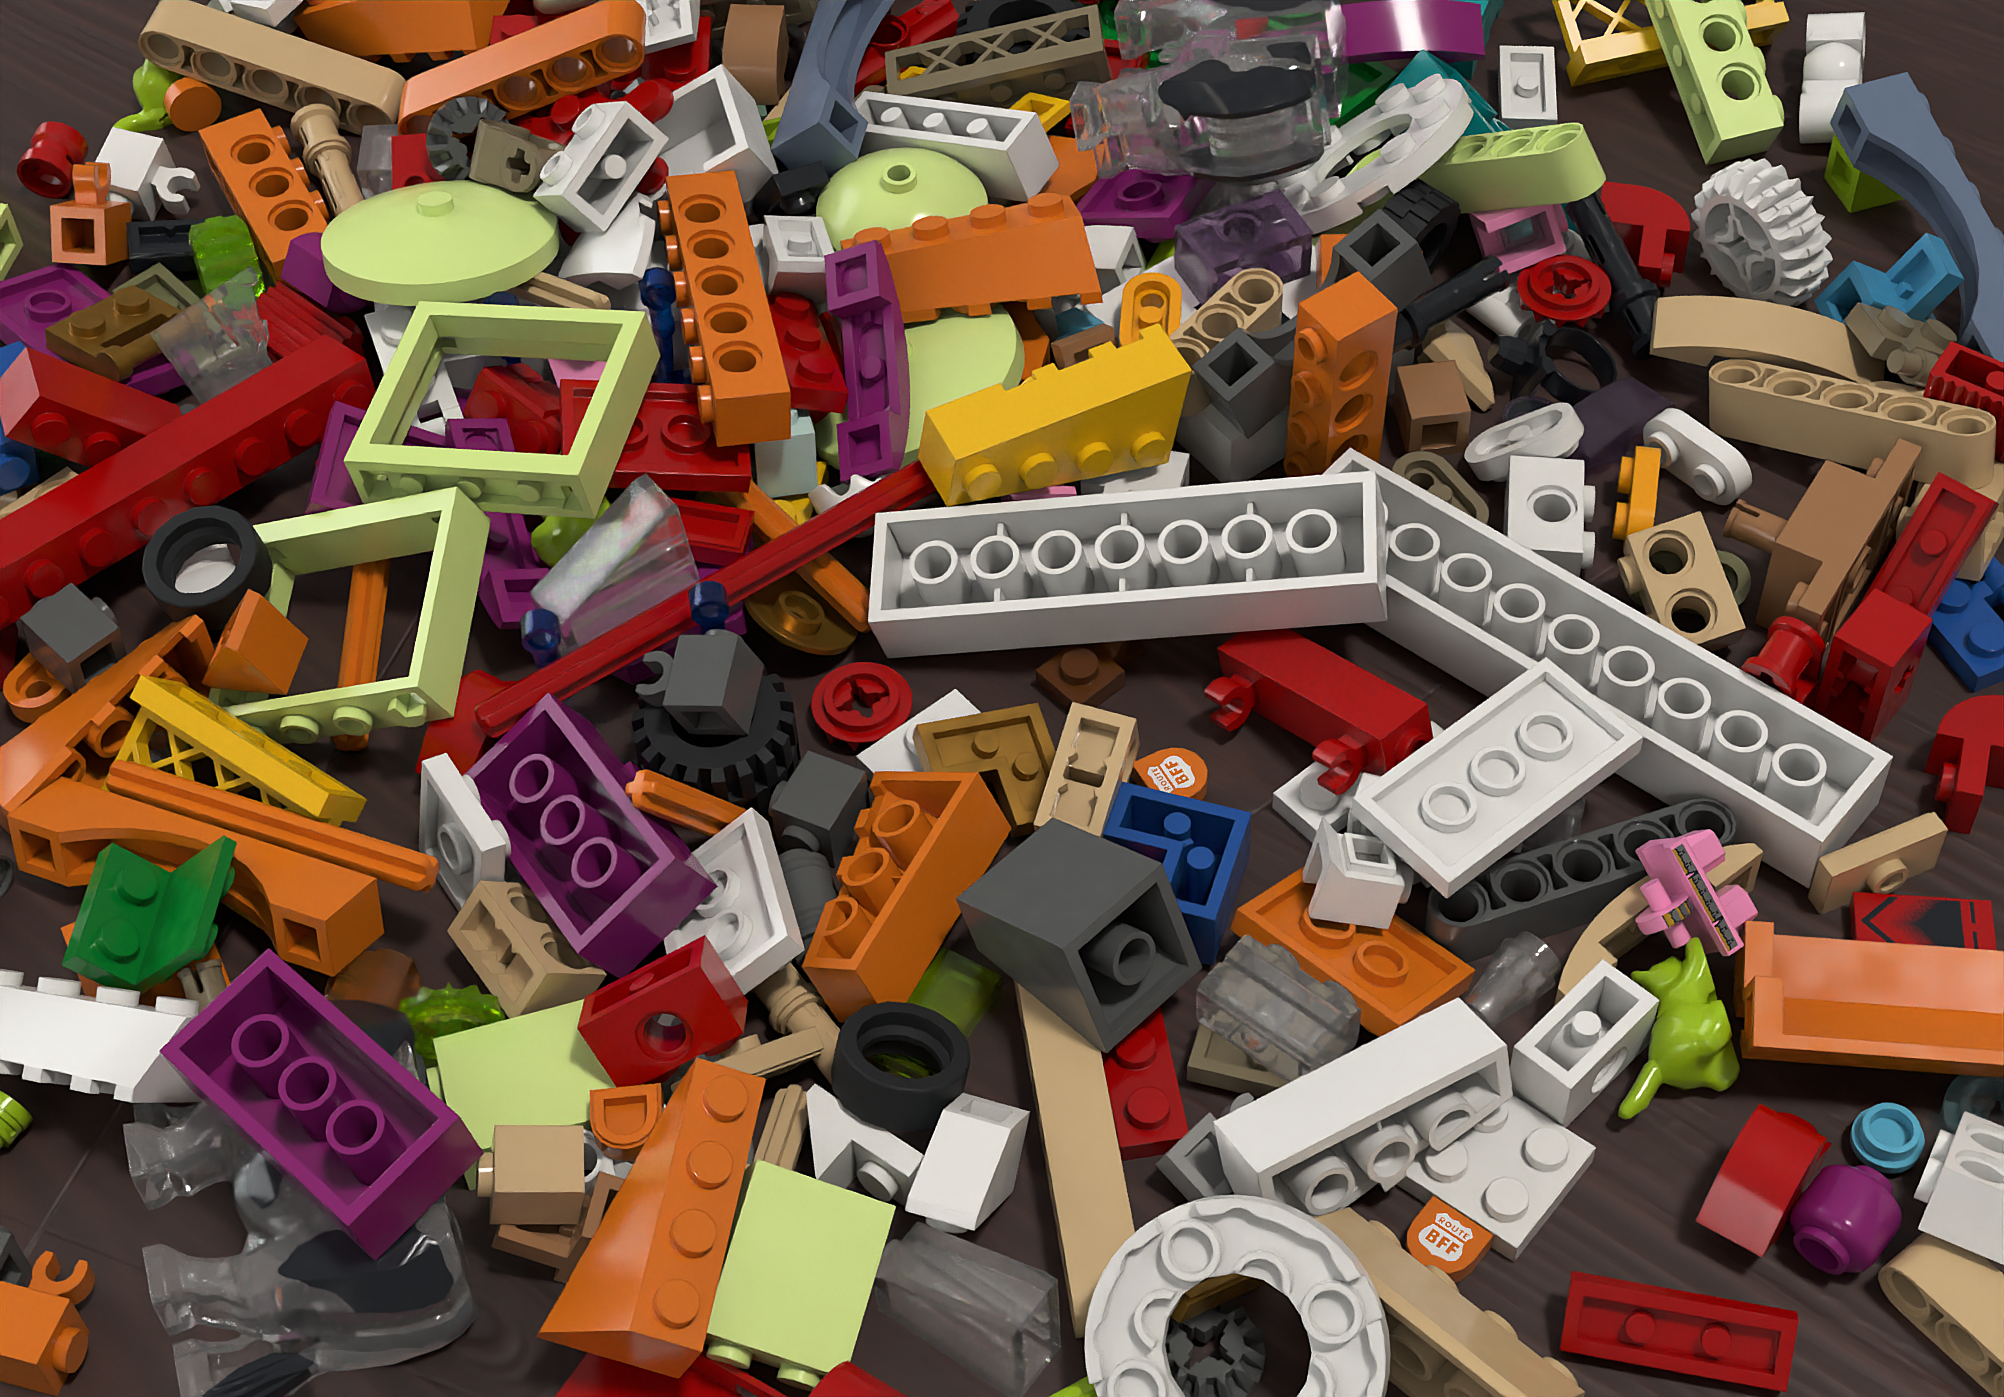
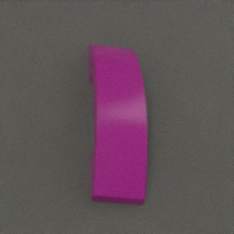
M1455 0L1369 1L1311 10L1262 25L1265 66L1278 67L1290 62L1294 63V67L1308 65L1299 62L1295 58L1272 57L1266 49L1271 44L1297 41L1306 42L1312 59L1311 64L1337 57L1341 59V65L1414 58L1422 48L1446 63L1485 60L1481 4Z
M877 240L824 255L828 312L841 318L845 380L849 392L847 399L849 421L836 424L840 482L846 485L850 484L851 476L855 474L871 479L899 470L908 437L910 375L905 330L889 263L882 244Z
M506 418L447 419L445 424L446 448L516 452ZM483 511L491 519L477 593L492 621L499 629L560 627L563 618L548 568H537L523 514Z

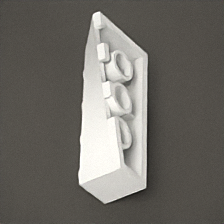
M0 969V1074L22 1075V1079L38 1083L70 1085L71 1090L89 1094H100V1092L114 1094V1099L130 1103L204 1102L186 1085L159 1052L165 1044L198 1015L199 1001L157 996L155 1007L139 1005V991L98 986L96 997L80 995L82 982L39 977L38 987L22 985L23 972Z
M1458 997L1213 1121L1224 1174L1235 1195L1256 1196L1275 1200L1294 1207L1311 1217L1344 1209L1377 1184L1386 1192L1408 1176L1405 1171L1412 1164L1415 1155L1430 1145L1435 1150L1441 1151L1513 1097L1507 1045Z

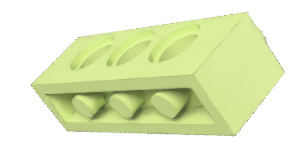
M1644 0L1705 164L1710 165L1768 151L1784 127V110L1780 99L1776 95H1772L1765 77L1764 56L1761 50L1756 46L1754 47L1746 27L1747 14L1742 1L1700 0L1702 3H1698L1693 0ZM1706 43L1716 46L1720 51L1711 49ZM1724 91L1733 93L1739 100L1728 97Z

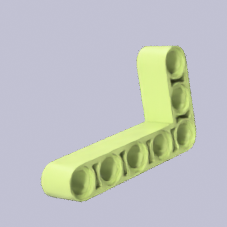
M1564 123L1462 136L1439 160L1417 178L1458 202L1460 205L1459 209H1461L1460 214L1578 201L1597 191L1605 182L1606 175L1583 125L1580 123ZM1381 148L1365 156L1347 176L1381 156ZM1390 191L1377 202L1362 207L1363 213L1331 229L1303 237L1316 246L1321 234H1349L1379 208L1382 210L1385 203L1394 195Z

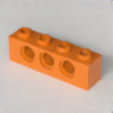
M259 108L198 130L213 176L236 217H241L243 230L276 286L278 280L284 281L281 278L290 241L305 233H323L328 226L327 222L330 221V217L319 191L309 192L307 190L311 188V185L299 157L292 160L289 159L292 156V152L281 126L271 128Z
M1359 271L1298 303L1293 369L1290 380L1291 392L1287 419L1286 450L1283 462L1288 478L1322 475L1349 448L1356 450L1379 464L1398 308Z

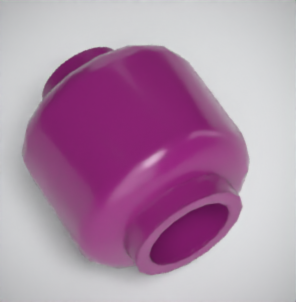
M1844 1164L1825 1166L1813 1179L1789 1213L1791 1229L1795 1234L1793 1241L1798 1252L1813 1266L1829 1274L1839 1275L1843 1272H1865L1875 1263L1902 1224L1901 1209L1892 1195L1893 1187L1891 1183L1880 1172L1869 1166L1858 1165L1852 1167Z

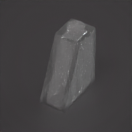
M647 474L635 479L530 592L539 617L532 621L531 625L536 637L548 654L552 655L558 651L564 656L700 580L678 507Z
M918 1221L901 1241L893 1239L884 1247L874 1279L877 1309L1006 1396L1023 1397L1061 1348L1058 1279L1043 1270Z

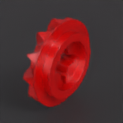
M1558 254L1523 268L1517 280L1516 293L1519 294L1520 309L1533 311L1536 323L1549 318L1556 322L1558 328H1561L1565 322H1573L1578 327L1583 328L1589 318H1602L1605 307L1610 302L1611 283L1605 272L1593 262L1574 255ZM1554 286L1565 295L1573 294V298L1566 299L1561 293L1553 294Z
M856 662L843 665L823 677L813 692L811 710L815 727L821 728L825 732L830 744L839 740L845 741L853 751L856 750L860 743H876L904 724L908 717L913 716L911 689L903 676L888 666L873 662ZM854 694H857L859 700H863L867 707H872L871 717H862L858 710H853Z

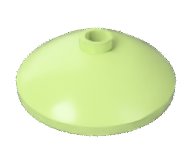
M911 147L890 148L864 155L830 178V182L819 195L816 217H822L834 252L841 250V240L854 238V235L861 230L882 227L891 231L910 227L914 221L927 216H942L950 219L970 215L972 209L987 205L988 199L985 188L979 178L967 166L957 160L928 149Z

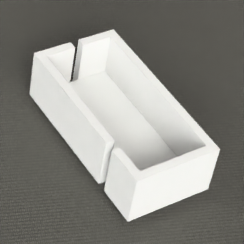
M720 64L672 92L674 102L670 112L663 119L653 124L669 138L658 156L667 163L669 167L668 176L735 170L742 202L745 204L754 198L772 175L778 174L773 154L770 151L771 148L755 100L723 64ZM666 183L655 193L646 195L653 202L652 208L639 203L640 213L655 220L653 242L664 241V236H660L656 201L666 200ZM558 225L560 245L555 258L561 259L567 257L572 247L561 237Z

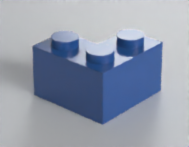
M1122 782L1104 829L1103 839L1163 864L1201 963L1214 966L1249 862L1252 813Z

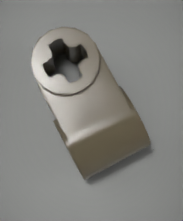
M481 119L478 124L468 177L485 184L503 187L512 192L527 193L533 189L537 190L543 182L540 178V173L544 165L554 154L564 151L567 146L530 133V130L520 126Z

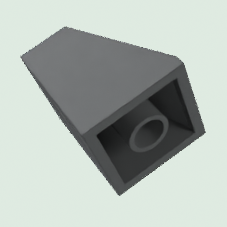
M1054 817L956 898L977 949L1093 1046L1105 1053H1108L1202 969L1163 864Z

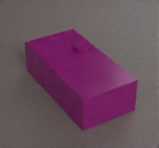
M549 692L464 774L469 775L474 781L480 795L481 806L491 821L499 820L504 826L511 845L510 861L576 953L619 979L628 975L718 887L667 820L634 808L632 798L625 795L626 784L633 782L634 777L593 724Z
M269 948L159 1050L186 1085L375 1261L484 1154L458 1114Z

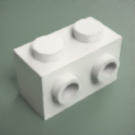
M627 101L597 103L587 107L578 116L572 127L575 135L564 151L554 154L541 170L540 178L543 182L533 197L552 213L556 214L559 219L575 232H606L669 140L664 133Z

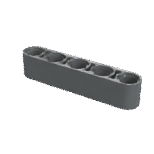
M1708 798L1691 799L1497 861L1448 898H1445L1433 887L1428 898L1424 934L1465 963L1591 923L1612 900L1648 875L1635 852L1637 848L1650 840L1677 838L1692 831L1710 829L1716 834L1722 847L1732 845L1737 824L1734 814L1726 805L1717 800ZM1511 899L1523 900L1524 902H1517ZM1448 919L1462 920L1463 922H1454Z

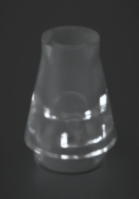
M1522 931L1515 939L1505 938L1471 993L1463 1002L1493 1030L1501 1021L1553 989L1556 984L1554 977L1562 969L1561 963L1554 952L1542 940L1529 932Z

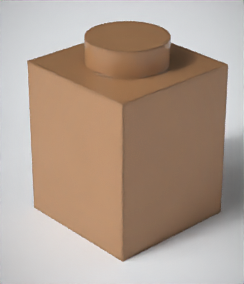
M1456 360L1397 367L1393 410L1406 454L1415 451L1432 452L1439 456L1464 453L1468 442L1471 409Z

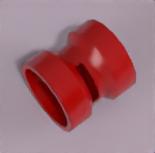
M53 121L42 123L36 129L31 139L30 149L23 154L17 165L19 180L27 189L39 196L53 199L64 197L73 185V165H83L88 155L89 147L85 138L80 132L64 123Z

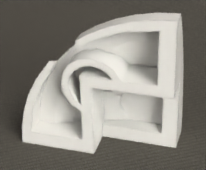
M633 191L606 232H581L569 251L558 278L582 287H586L599 280L617 290L642 280L651 253L655 220L640 213L639 203L652 208L653 202L651 199L638 191Z

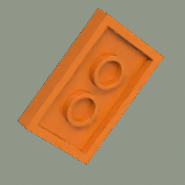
M1305 866L1236 910L1230 927L1232 932L1255 947L1262 955L1269 957L1305 983L1313 992L1323 996L1359 1022L1367 1031L1378 1037L1461 996L1468 990L1476 971L1395 913L1388 929L1310 918L1308 907L1317 884L1303 882L1302 872Z

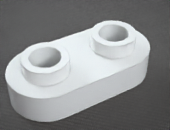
M1563 402L1551 404L1482 432L1468 445L1464 457L1479 480L1503 482L1507 480L1510 455L1565 459L1578 447L1579 439L1584 432V426L1570 404Z
M1668 408L1645 424L1643 429L1644 447L1660 448V467L1667 469L1685 482L1703 499L1718 505H1728L1751 487L1752 473L1743 455L1731 444L1685 412L1675 408Z

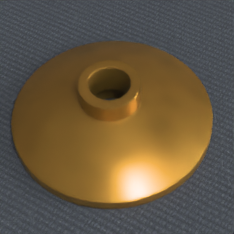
M795 571L743 599L744 605L751 617L766 632L780 643L807 653L817 655L842 653L851 647L858 634V630Z

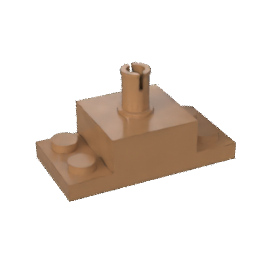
M1898 438L1886 460L1875 457L1866 475L1826 459L1789 520L1749 505L1744 500L1739 499L1736 502V506L1733 507L1725 524L1723 536L1729 539L1733 538L1771 554L1755 624L1769 629L1774 620L1781 616L1801 620L1811 626L1821 636L1826 648L1824 654L1826 653L1833 641L1834 635L1842 626L1896 535L1898 518L1902 508L1906 506L1923 447Z

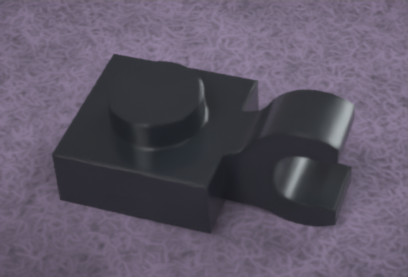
M814 162L772 175L753 198V211L755 215L760 214L762 219H764V215L800 216L816 206L815 198L830 182L822 162Z

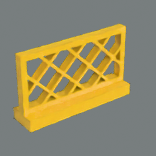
M1552 0L1570 57V61L1565 68L1571 87L1669 66L1654 25L1641 28L1622 17L1631 0H1624L1617 13L1594 0ZM1636 0L1646 6L1644 0ZM1756 0V4L1744 6L1747 14L1746 27L1754 47L1772 44L1790 21L1783 1L1775 3L1774 0ZM1570 3L1576 5L1573 12ZM1581 9L1609 24L1603 36L1581 40L1575 21ZM1614 28L1621 31L1620 33L1611 34ZM1706 43L1711 49L1720 51L1716 46Z
M140 675L130 698L139 703L141 707L115 761L119 759L127 762L133 761L164 772L175 768L177 776L195 781L191 762L208 756L214 762L218 786L215 788L238 795V791L255 786L260 789L262 803L281 808L280 803L288 807L284 810L340 827L342 821H357L367 801L365 797L182 682ZM158 724L167 730L172 756L152 763L148 742ZM187 743L193 746L194 748L188 749ZM233 772L240 776V778L234 779ZM104 782L101 789L109 792ZM222 900L220 901L221 903H223L224 905H226L227 907H229L230 909H232L233 911H235L236 913H238L239 915H241L242 917H244L245 919H247L248 921L262 929L255 920H253L251 917L243 913L241 910H239L238 908L229 903H226Z

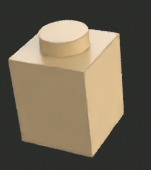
M494 1125L491 1152L484 1153L477 1160L476 1197H490V1224H578L585 1193L583 1126Z

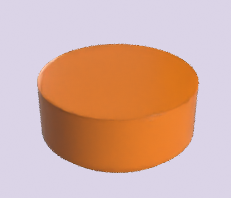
M184 77L173 83L166 91L163 100L164 109L172 123L177 128L188 132L198 131L210 126L218 118L222 108L221 98L213 85L190 77Z

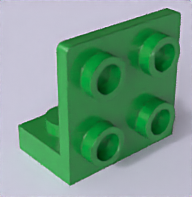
M223 835L172 872L111 843L98 854L62 966L105 987L139 991L140 995H142L158 983L165 984L176 971L191 961L203 959L211 949L218 933V925L213 923L218 904L227 894L234 880L235 869L230 864L237 842Z

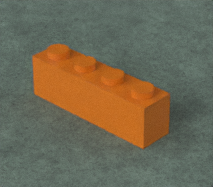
M303 0L292 18L310 42L372 63H376L383 55H390L395 63L410 62L416 53L427 52L433 61L449 60L453 55L452 51L462 50L465 55L488 47L493 16H503L510 0Z
M1041 193L1029 198L1025 204L1005 208L998 204H987L972 209L970 215L950 219L942 216H927L914 221L910 227L891 231L882 227L867 228L857 232L854 238L840 241L841 250L872 240H877L882 244L894 280L903 323L937 320L941 315L940 308L952 307L955 312L968 314L969 317L992 314V308L998 302L1008 301L1027 302L1028 310L1052 308V297L1080 294L1081 305L1103 303L1102 292L1083 219L1069 195Z
M195 614L178 622L170 623L153 637L143 641L135 650L102 674L92 678L84 687L51 711L41 715L33 724L0 747V825L8 833H10L7 815L61 776L99 789L102 788L110 771L109 767L115 761L141 707L139 703L130 698L140 675L182 682L207 699L209 698L211 687L202 684V680L215 650L205 623ZM158 724L148 742L151 761L170 748L167 730Z
M875 771L869 786L875 796L871 808L860 810L854 826V830L859 837L853 856L842 858L836 874L837 879L842 885L838 897L825 903L802 964L803 970L838 1022L845 1023L847 1017L864 1006L887 1001L903 1003L908 1001L961 913L956 898L985 874L1011 831L1010 824L979 772Z
M696 1058L669 1099L586 1250L576 1264L555 1305L536 1335L537 1338L678 1379L684 1374L703 1350L766 1081L765 1078Z

